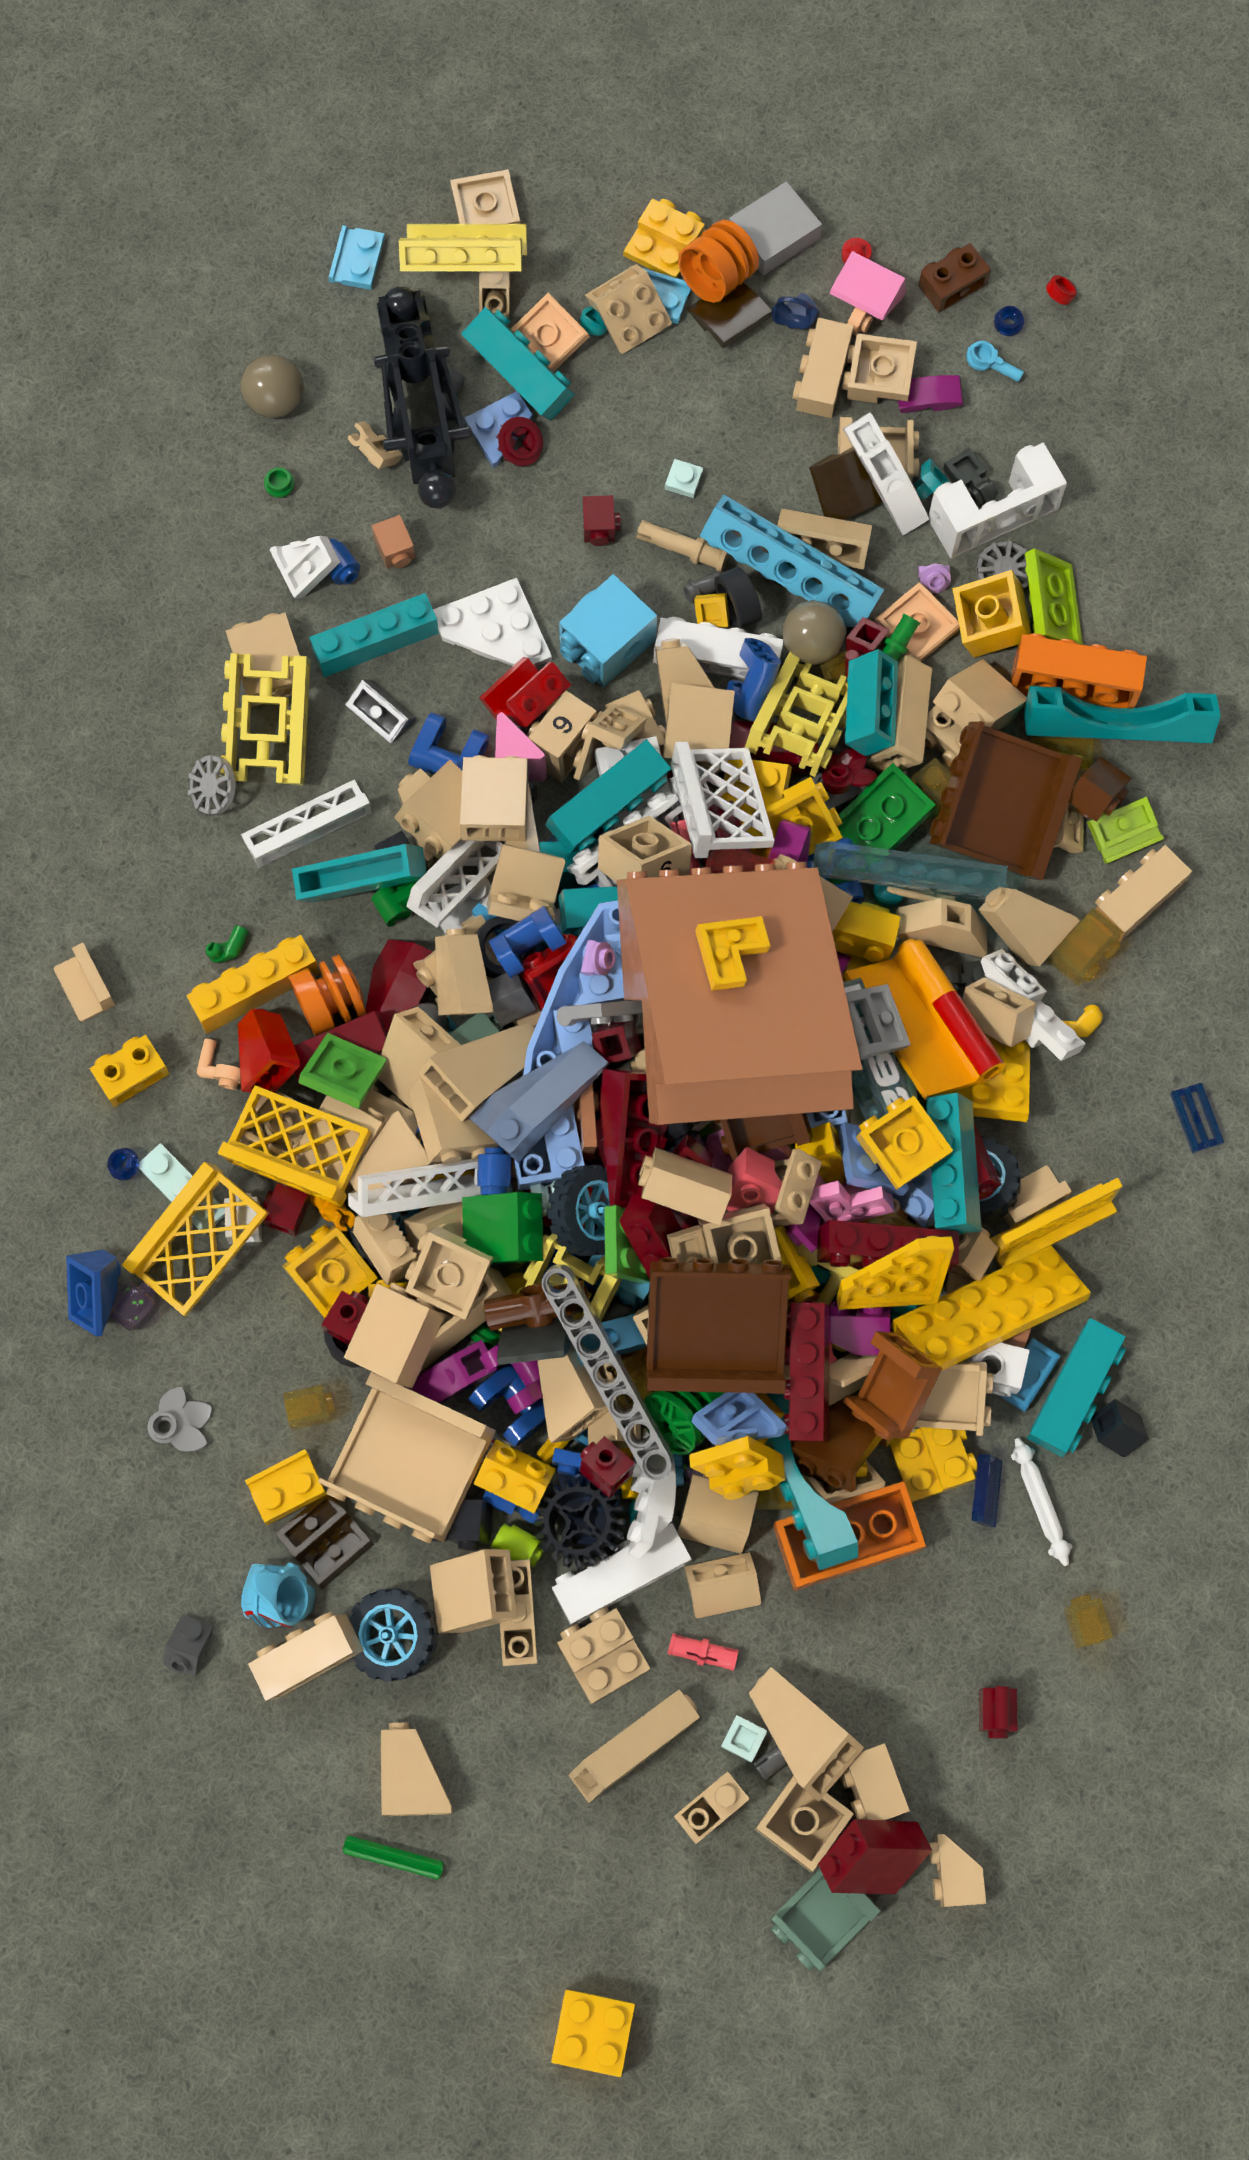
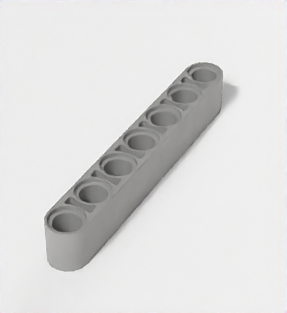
M557 1264L551 1266L542 1279V1288L642 1472L651 1480L664 1479L669 1475L673 1463V1455L575 1274L566 1265ZM555 1273L564 1275L568 1282L567 1287L562 1290L553 1288L550 1285V1276ZM572 1303L580 1305L584 1310V1316L578 1320L569 1318L566 1313V1306ZM586 1334H594L600 1339L601 1345L594 1350L588 1349L583 1345L582 1337ZM603 1364H611L616 1368L617 1376L610 1380L604 1379L599 1374V1367ZM620 1394H627L633 1399L634 1405L630 1409H621L616 1405L615 1398ZM643 1424L649 1429L650 1435L646 1439H637L631 1432L632 1427ZM658 1454L665 1458L667 1464L662 1469H654L648 1464V1458L651 1455Z

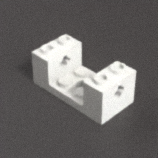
M1044 442L1034 447L1033 445L1026 446L1017 453L1009 479V484L1013 491L1007 498L998 502L996 500L987 502L980 510L962 480L953 484L951 482L944 483L935 490L928 516L929 522L950 559L1059 510L1067 482Z

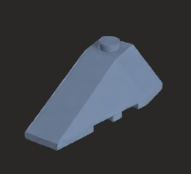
M583 1041L491 1094L469 1119L519 1163L603 1072V1069L609 1065V1062Z

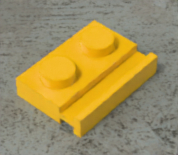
M305 1449L245 1480L259 1513L267 1526L327 1495L324 1486L318 1483L320 1477L310 1459L309 1453Z

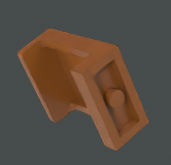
M876 1331L870 1343L880 1351L857 1396H845L843 1403L852 1409L851 1413L854 1417L868 1422L874 1427V1433L886 1440H892L893 1438L908 1439L943 1368L900 1334Z

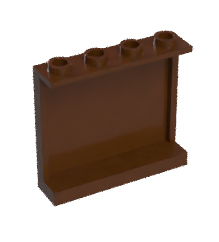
M982 721L969 722L960 735L959 742L962 745L958 756L951 763V778L948 787L944 788L940 796V805L942 806L938 817L931 824L930 835L932 837L929 844L1029 879L1043 880L1082 758L1071 754L1063 755L984 726L985 723Z
M663 1257L659 1261H650L645 1375L647 1391L785 1394L784 1356L788 1284L792 1276L789 1266L779 1260H765L762 1264H749L744 1259L728 1260V1263H714V1260L708 1258H697L693 1262H679L677 1258Z

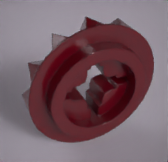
M513 417L500 425L501 429L496 436L499 444L497 450L504 456V461H508L514 464V466H527L539 458L543 449V437L540 429L533 421L525 417ZM525 434L522 440L524 448L519 447L514 450L516 441L513 437Z

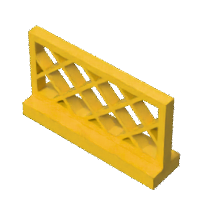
M254 1086L228 1143L222 1142L218 1154L229 1163L342 1207L347 1197L344 1191L371 1135V1131L261 1087ZM262 1096L271 1101L274 1110L258 1117L255 1107ZM277 1103H280L284 1106L279 1108ZM293 1109L298 1110L302 1122L286 1128L282 1114ZM306 1114L311 1115L313 1117L307 1119ZM276 1117L281 1131L265 1137L260 1124ZM321 1120L326 1121L331 1132L314 1139L310 1125ZM334 1125L339 1126V1127H342V1128H339V1129L336 1130L335 1127H334ZM255 1126L260 1140L250 1145L240 1143L244 1131ZM305 1128L310 1142L293 1149L289 1135ZM350 1131L360 1134L355 1145L343 1151L338 1137ZM284 1137L288 1151L276 1157L271 1155L268 1144ZM333 1139L338 1153L322 1160L317 1146ZM263 1147L264 1152L257 1149ZM312 1149L317 1163L305 1168L299 1166L296 1155ZM291 1158L292 1163L285 1160ZM341 1160L344 1169L339 1180L336 1181L329 1178L325 1166ZM320 1169L321 1174H318L313 1171Z
M203 1162L123 1262L122 1266L130 1273L136 1274L183 1316H187L269 1212L227 1178L223 1171L215 1164ZM221 1182L229 1189L230 1203L213 1205L212 1191ZM235 1195L242 1200V1202H236ZM207 1199V1205H206V1206H201V1205L204 1203V1201ZM248 1205L257 1215L248 1225L238 1226L236 1207ZM230 1207L231 1226L215 1228L214 1209ZM207 1210L209 1229L193 1230L192 1216L196 1211ZM186 1225V1231L180 1232ZM244 1229V1231L239 1236L238 1230ZM232 1231V1246L226 1251H217L216 1232ZM209 1233L211 1252L195 1254L193 1235ZM187 1235L188 1255L172 1256V1241L177 1236ZM164 1251H165L166 1257H161V1258H160V1256H161V1255L164 1253ZM224 1255L218 1262V1256ZM211 1256L212 1271L208 1276L197 1277L195 1258ZM189 1259L190 1278L174 1280L173 1260ZM166 1261L168 1280L156 1281L147 1274L156 1262ZM197 1281H203L197 1288ZM191 1282L192 1296L183 1305L175 1297V1284ZM168 1284V1291L161 1285Z
M1119 1178L1104 1185L1101 1183L990 1238L999 1247L994 1255L999 1268H1004L1050 1245H1054L1116 1214L1117 1210L1112 1201L1123 1187Z

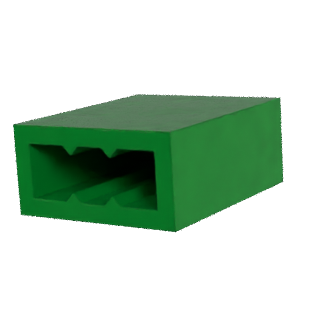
M513 1192L462 1197L463 1238L467 1240L466 1245L493 1257L491 1265L543 1261L542 1193Z

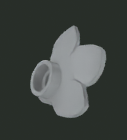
M182 1387L171 1389L160 1399L159 1411L154 1413L149 1419L148 1433L155 1442L160 1444L171 1443L179 1451L191 1452L202 1449L207 1445V1441L199 1429L209 1420L212 1407L200 1401L186 1402V1395ZM165 1421L171 1424L169 1432H159V1425Z

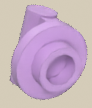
M942 564L918 566L920 583L930 593L944 591L951 582L950 566Z
M588 940L580 973L587 976L607 975L615 964L614 951L607 942Z

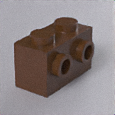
M969 243L962 248H954L939 262L927 264L921 271L918 287L938 313L987 285L991 269L973 245Z
M1100 757L1080 777L1072 789L1069 803L1075 806L1082 816L1097 822L1104 814L1110 816L1116 807L1120 806L1130 792L1125 787L1132 778Z

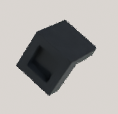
M1116 1399L1108 1403L1091 1418L1098 1442L1122 1457L1128 1456L1149 1440L1141 1416Z

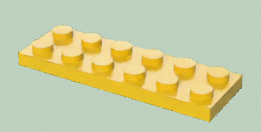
M1052 1245L982 1277L980 1281L976 1280L940 1297L937 1304H925L893 1319L890 1328L941 1366L943 1371L1087 1301L1091 1292Z

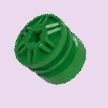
M652 1391L643 1401L671 1452L685 1455L692 1452L706 1439V1436L691 1422L693 1415L726 1392Z

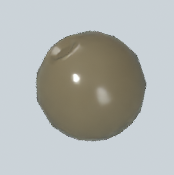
M271 354L259 356L247 365L241 376L240 390L246 405L257 415L277 418L286 416L295 410L302 399L304 384L303 378L295 364L286 357Z
M815 600L800 603L791 609L782 628L783 643L788 652L799 657L800 662L812 665L826 663L837 656L846 636L844 619L837 609L826 602Z

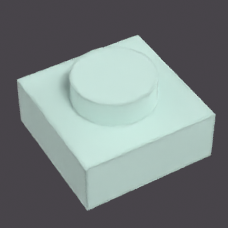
M674 459L665 483V490L694 498L703 474V467Z
M736 1715L721 1747L752 1763L767 1730Z

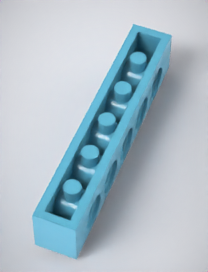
M723 495L716 504L700 534V537L705 539L712 547L729 553L739 563L747 564L756 569L763 577L783 585L793 595L801 596L808 601L826 602L834 607L848 627L854 628L862 617L867 619L884 591L883 588L726 495ZM732 530L739 532L742 537L735 535ZM759 546L766 548L769 553L762 551ZM786 562L793 564L796 569L789 567ZM813 578H817L822 584L816 583ZM839 594H844L849 600L843 599Z

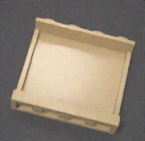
M371 1372L365 1384L371 1386L372 1389L328 1481L320 1478L318 1483L329 1487L326 1494L344 1502L346 1497L357 1501L355 1508L373 1516L375 1510L384 1514L383 1522L401 1530L405 1524L413 1528L412 1536L430 1544L433 1538L444 1542L496 1430Z

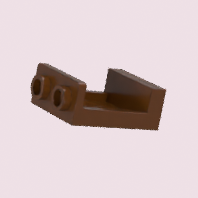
M807 1113L714 1120L716 1124L721 1123L724 1136H721L722 1148L726 1156L731 1155L732 1162L735 1161L746 1147L761 1153L793 1143H797V1146L810 1143L813 1138Z
M843 1398L829 1406V1442H795L792 1446V1453L802 1475L812 1476L829 1483L835 1488L853 1492L857 1487L856 1473L878 1444L888 1447L892 1440L879 1437L874 1433L875 1428L868 1422L854 1417L851 1413L852 1409L843 1403Z

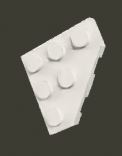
M517 578L433 609L438 621L439 634L444 642L452 645L456 644L471 650L473 653L494 661L498 660L512 667L522 657H528L535 667L552 661L551 653Z

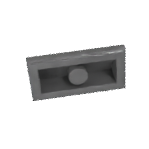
M362 680L345 704L391 744L416 719L372 680Z

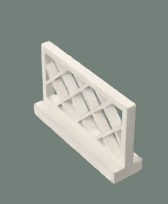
M675 742L671 768L694 857L708 858L709 850L773 847L774 837L749 748L690 750L688 742ZM742 759L743 766L737 769L727 763V761ZM696 761H707L713 766L706 770L696 764ZM721 769L731 775V777L725 781L714 773ZM740 780L750 788L744 792L733 786V784ZM708 781L719 787V789L712 793L702 787V785ZM727 792L738 800L732 805L722 799L721 796ZM746 803L756 809V812L751 816L739 808ZM714 804L725 812L719 817L709 811L708 808ZM733 815L745 823L738 828L726 820ZM752 826L762 832L763 836L753 837L746 833V831ZM720 827L732 835L728 838H716L714 832Z

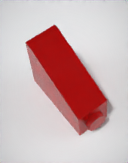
M251 1008L237 1024L241 1091L251 1093L254 1086H258L275 1093L300 1067V1059L281 1014L271 1013L265 1009Z

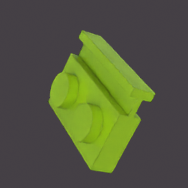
M1147 797L1115 809L1110 816L1104 814L1097 822L1093 819L1087 821L1105 864L1164 839L1163 835L1159 832L1157 827L1159 825Z

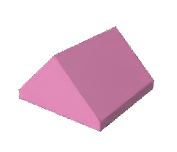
M852 251L829 294L883 321L906 294V282L904 277Z
M503 712L497 715L495 758H505L507 756L527 758L528 779L530 781H544L547 778L545 754Z

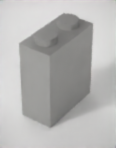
M787 181L729 218V221H733L742 227L751 237L759 256L758 270L763 276L821 238L822 223Z

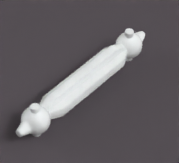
M1020 1438L1015 1439V1449L1011 1458L1021 1464V1476L1045 1537L1052 1543L1048 1553L1050 1556L1059 1559L1064 1566L1069 1565V1554L1072 1545L1062 1540L1063 1530L1039 1468L1032 1461L1035 1450L1025 1445Z

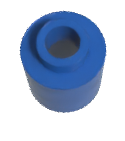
M334 538L329 539L340 561L329 573V576L337 585L351 584L359 575L360 564L343 542H338Z
M485 1148V1154H478L477 1187H480V1195L507 1193V1188L511 1187V1156L506 1155L502 1148Z

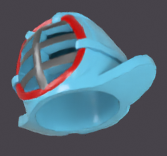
M287 1563L286 1566L252 1564L242 1593L241 1606L243 1614L246 1618L251 1619L265 1629L292 1628L313 1611L316 1598L315 1588L306 1583V1576L296 1564Z

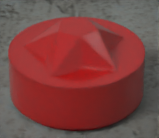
M851 238L844 243L841 252L844 264L852 251L869 260L871 259L872 249L866 240Z
M1060 275L1053 276L1046 285V291L1049 296L1062 305L1070 304L1077 294L1073 283Z

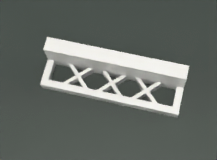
M354 779L241 834L257 867L260 868L371 814L370 802L365 793L360 791ZM351 790L356 794L355 797L337 805L340 795ZM334 799L332 804L327 803L328 801ZM318 806L329 809L309 819L312 809ZM305 813L304 818L299 817V815ZM289 820L301 822L281 832L283 822L285 823ZM277 826L276 831H271V830H270V829H272V828H274V827ZM262 833L273 836L256 845L251 841L252 838Z
M460 839L412 887L406 907L438 928L496 869L503 844L499 841H467ZM487 845L498 854L495 857H481L480 849ZM477 866L479 873L477 875H464L462 867ZM445 884H459L461 892L446 893L444 886ZM428 902H441L443 910L437 915L425 905Z
M467 1159L455 1163H440L358 1176V1192L348 1193V1206L361 1217L462 1202V1197L481 1196L480 1187H477L478 1159ZM475 1168L474 1177L471 1175L461 1176L465 1170ZM443 1173L447 1177L446 1179L430 1181L436 1174ZM413 1178L417 1182L400 1185L404 1179ZM382 1183L387 1188L368 1190V1185Z

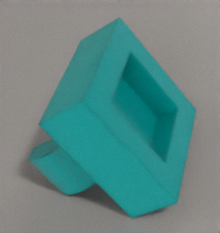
M931 458L921 465V478L914 483L917 487L915 491L921 500L927 498L932 492L934 493L942 484L949 482V479Z

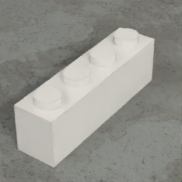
M679 617L660 618L655 646H661L662 640L679 638L680 643H687L705 672L745 679L749 669L739 655L745 638H754L765 642L772 648L779 659L781 658L783 639H779L773 634L762 633L757 635L747 633L739 628H717L715 625L707 622L699 624L689 623ZM654 648L653 663L657 664L656 652Z
M673 1524L667 1525L661 1533H655L652 1547L641 1558L628 1554L631 1541L626 1540L618 1545L617 1553L609 1556V1560L604 1561L600 1556H596V1567L593 1568L586 1562L587 1569L575 1575L574 1571L571 1570L556 1578L557 1585L552 1587V1591L570 1626L580 1623L598 1610L619 1602L691 1563V1557Z

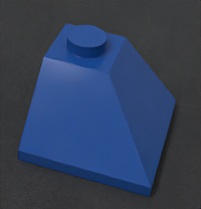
M103 1249L66 1255L68 1319L94 1336H102L118 1291V1278L121 1275L119 1261L117 1257Z

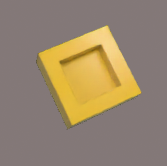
M727 593L696 595L694 602L697 624L707 622L715 625L717 628L729 626Z

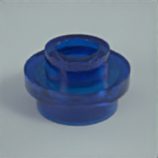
M1014 306L1003 307L996 313L994 318L995 329L1005 336L1018 334L1024 325V317L1021 311ZM1006 319H1010L1014 322V324L1009 325L1004 323L1003 321Z
M128 1148L115 1150L110 1154L107 1161L110 1174L120 1181L131 1179L137 1173L140 1164L137 1153ZM127 1161L126 1166L122 1168L124 1162Z

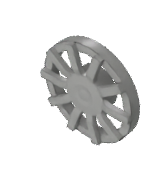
M1012 541L992 543L979 555L976 565L978 580L985 578L983 576L985 572H993V575L1012 570L1016 576L1026 580L1022 584L1023 591L1026 590L1029 586L1028 577L1025 573L1018 571L1019 568L1026 567V562L1017 563L1016 561L1021 556L1025 558L1027 549ZM1006 548L1005 556H1002L999 549ZM1011 549L1018 552L1013 558L1010 557ZM994 551L998 559L996 560L988 556V554ZM983 559L992 563L993 566L982 567Z
M216 755L204 756L195 761L196 764L192 772L189 773L190 790H188V795H191L196 809L205 815H218L226 811L233 801L236 789L235 775L231 765L223 757ZM213 761L218 762L214 771L212 770ZM206 763H207V772L205 771V768H204V765H205ZM222 768L225 771V776L219 773ZM223 795L225 799L221 804L218 798ZM211 800H213L216 809H211Z

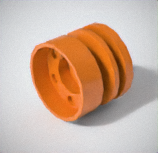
M723 219L716 221L700 237L695 238L681 250L678 257V265L687 286L703 300L715 303L724 299L737 285L742 284L756 272L759 265V256L755 244L745 230L733 221Z
M339 954L331 957L335 968L333 973L330 972L325 961L319 963L322 978L316 980L308 968L288 977L314 1036L335 1028L333 1014L337 1012L346 1023L351 1021L347 1010L350 1006H352L358 1018L366 1015L360 986L351 968L344 963Z

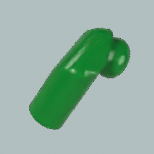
M235 925L227 942L220 944L211 942L207 945L205 950L207 957H209L210 961L218 964L237 958L242 951L249 931L244 927Z

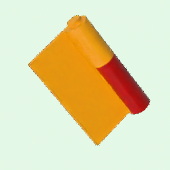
M909 939L903 942L898 947L899 952L893 959L844 972L843 976L850 986L860 984L861 988L865 989L888 984L911 1044L904 1050L893 1053L924 1100L928 1097L943 1095L986 1082L994 1078L1005 1068V1062L922 940L915 941L914 939Z

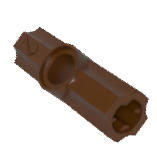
M584 1280L578 1281L589 1300L588 1291L584 1283ZM542 1284L529 1285L521 1289L517 1294L484 1300L485 1318L490 1331L526 1324L533 1328L542 1327L550 1324L557 1318L543 1291ZM567 1284L553 1286V1288L562 1290L567 1287ZM572 1303L566 1306L567 1315L584 1312L583 1308L578 1304Z

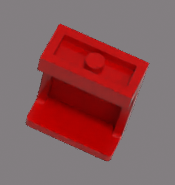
M522 657L479 699L496 720L497 715L503 712L515 725L527 727L563 694L571 684L554 662H548L538 671L528 657Z
M571 933L563 935L567 943L554 952L549 947L542 952L529 955L525 958L524 964H522L525 970L519 974L541 1012L559 968L578 939Z

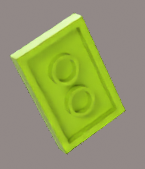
M1035 548L1025 552V571L1029 582V601L1032 606L1034 633L1041 634L1047 639L1058 641L1070 639L1077 644L1083 645L1072 564Z

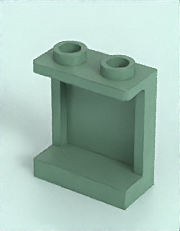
M819 1869L770 1918L775 1924L770 1930L784 1945L791 1941L799 1950L795 1957L808 1971L815 1967L821 1972L826 1964L869 1921L876 1917L880 1910L865 1894L832 1893Z

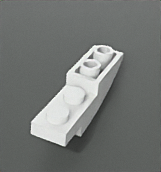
M869 412L843 428L901 534L905 535L928 521L929 517L907 473L873 415Z
M1003 949L982 958L981 964L987 979L1036 1002L1031 1035L1025 1039L1032 1048L1044 1044L1061 1061L1080 1053L1086 1043L1077 1036L1071 1027L1067 1026L1056 1016L1049 1006L1041 1001L1047 991L1038 984L1035 977L1028 974L1015 961L1014 957Z
M642 1428L641 1439H646L649 1433L646 1428ZM658 1454L651 1455L648 1458V1464L654 1469H662L667 1464L665 1458ZM634 1458L633 1460L635 1464L630 1490L639 1494L634 1506V1510L638 1511L637 1518L632 1522L627 1534V1540L631 1541L628 1551L630 1555L641 1558L652 1547L655 1533H661L672 1521L676 1496L674 1458L669 1475L661 1480L647 1478L636 1459Z

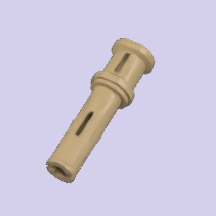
M645 520L641 521L636 539L647 541L664 549L688 556L692 563L697 565L700 562L714 567L719 573L723 572L729 558V553L712 547L702 537H698L695 540Z

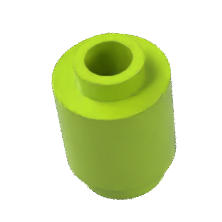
M504 1523L491 1546L498 1550H509L511 1561L530 1559V1566L532 1567L536 1566L544 1552L539 1547L541 1541L537 1537L514 1524L510 1527Z

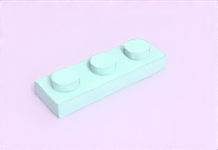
M161 1143L136 1165L171 1202L192 1177ZM213 1197V1205L219 1204ZM207 1199L204 1201V1203H203L201 1206H206V1205H207ZM224 1208L214 1209L216 1225L225 1217ZM207 1210L196 1211L192 1216V1224L198 1230L209 1229Z

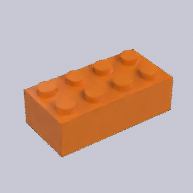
M1022 634L1014 658L1010 683L1025 696L1028 695L1030 686L1061 687L1072 696L1094 705L1110 708H1135L1143 688L1147 656L1139 655V653L1133 650L1115 651L1098 644L1087 646L1077 644L1070 639L1058 641L1047 639L1041 634Z
M904 1481L830 1504L846 1513L858 1541V1558L819 1571L815 1559H808L803 1545V1540H806L803 1529L797 1531L792 1516L775 1521L773 1525L794 1591L918 1553L926 1547Z

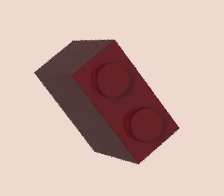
M854 1819L821 1859L818 1866L832 1893L896 1894L930 1854L932 1848L918 1822Z

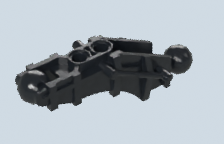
M398 286L390 289L385 296L378 297L379 302L377 303L386 354L375 356L374 359L375 367L377 369L381 368L388 438L384 439L383 447L386 452L401 449L405 461H410L413 485L418 484V495L422 502L430 508L442 509L455 499L457 486L453 479L456 476L452 454L454 453L455 440L471 438L472 430L471 427L469 428V425H464L445 357H449L450 348L447 344L435 346L425 296L421 295L420 290L413 291L408 287ZM430 376L439 425L411 430L402 380L408 383H419ZM444 378L447 385L450 401L444 393ZM390 390H391V394H392V397H393V400H394V404H395L394 412L392 411V401H391V399H390Z

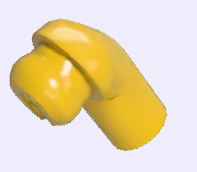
M1088 1005L1084 1008L1085 1012L1077 1021L1063 1022L1071 1027L1078 1037H1088L1101 1024L1103 1014L1098 1006Z

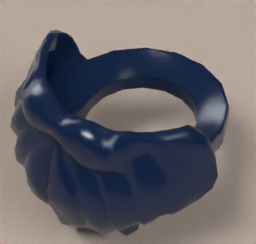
M800 293L797 297H781L771 309L773 321L779 325H786L790 329H808L820 315L816 302L804 293Z

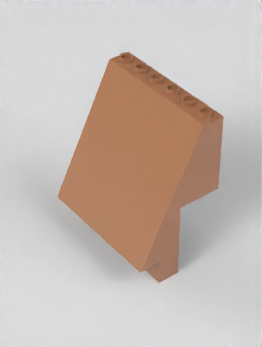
M806 862L786 863L787 869L775 870V864L755 865V871L743 872V865L725 866L723 867V873L711 874V867L692 868L691 875L679 876V869L659 870V877L647 878V871L627 872V879L617 880L624 1000L642 1001L649 1123L662 1125L853 1109L851 1071L862 1070V1065L818 868H806ZM762 916L770 942L768 952L740 956L747 979L744 987L711 991L695 932L697 925Z

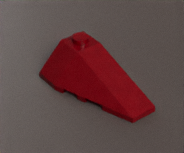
M388 939L373 966L365 1011L366 1014L373 1011L379 1012L387 1032H389L394 1014L412 1009L421 1003H426L432 992L430 987H426L416 975L418 970L413 965L415 961L425 959L432 951L416 943Z
M603 1069L600 1107L610 1206L617 1205L626 1208L632 1195L642 1194L643 1186L638 1185L643 1161L645 1156L652 1157L655 1147L664 1149L667 1138L664 1136L669 1124L657 1125L649 1123L646 1072Z

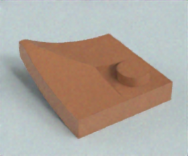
M591 1083L572 1106L583 1159L588 1162H599L595 1112L598 1111L599 1098L598 1093L593 1092V1083Z

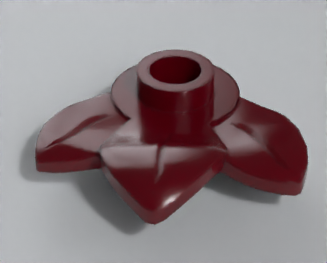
M853 748L842 751L840 755L832 753L827 768L820 767L819 769L822 773L821 780L825 790L835 795L846 793L851 786H868L875 781L877 774L865 768L867 756L862 755Z

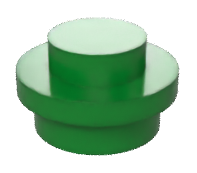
M281 467L271 469L264 478L266 492L275 498L288 496L295 486L293 475Z

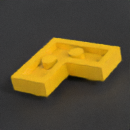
M762 916L698 924L695 929L711 991L744 987L747 979L740 956L766 953L770 948Z

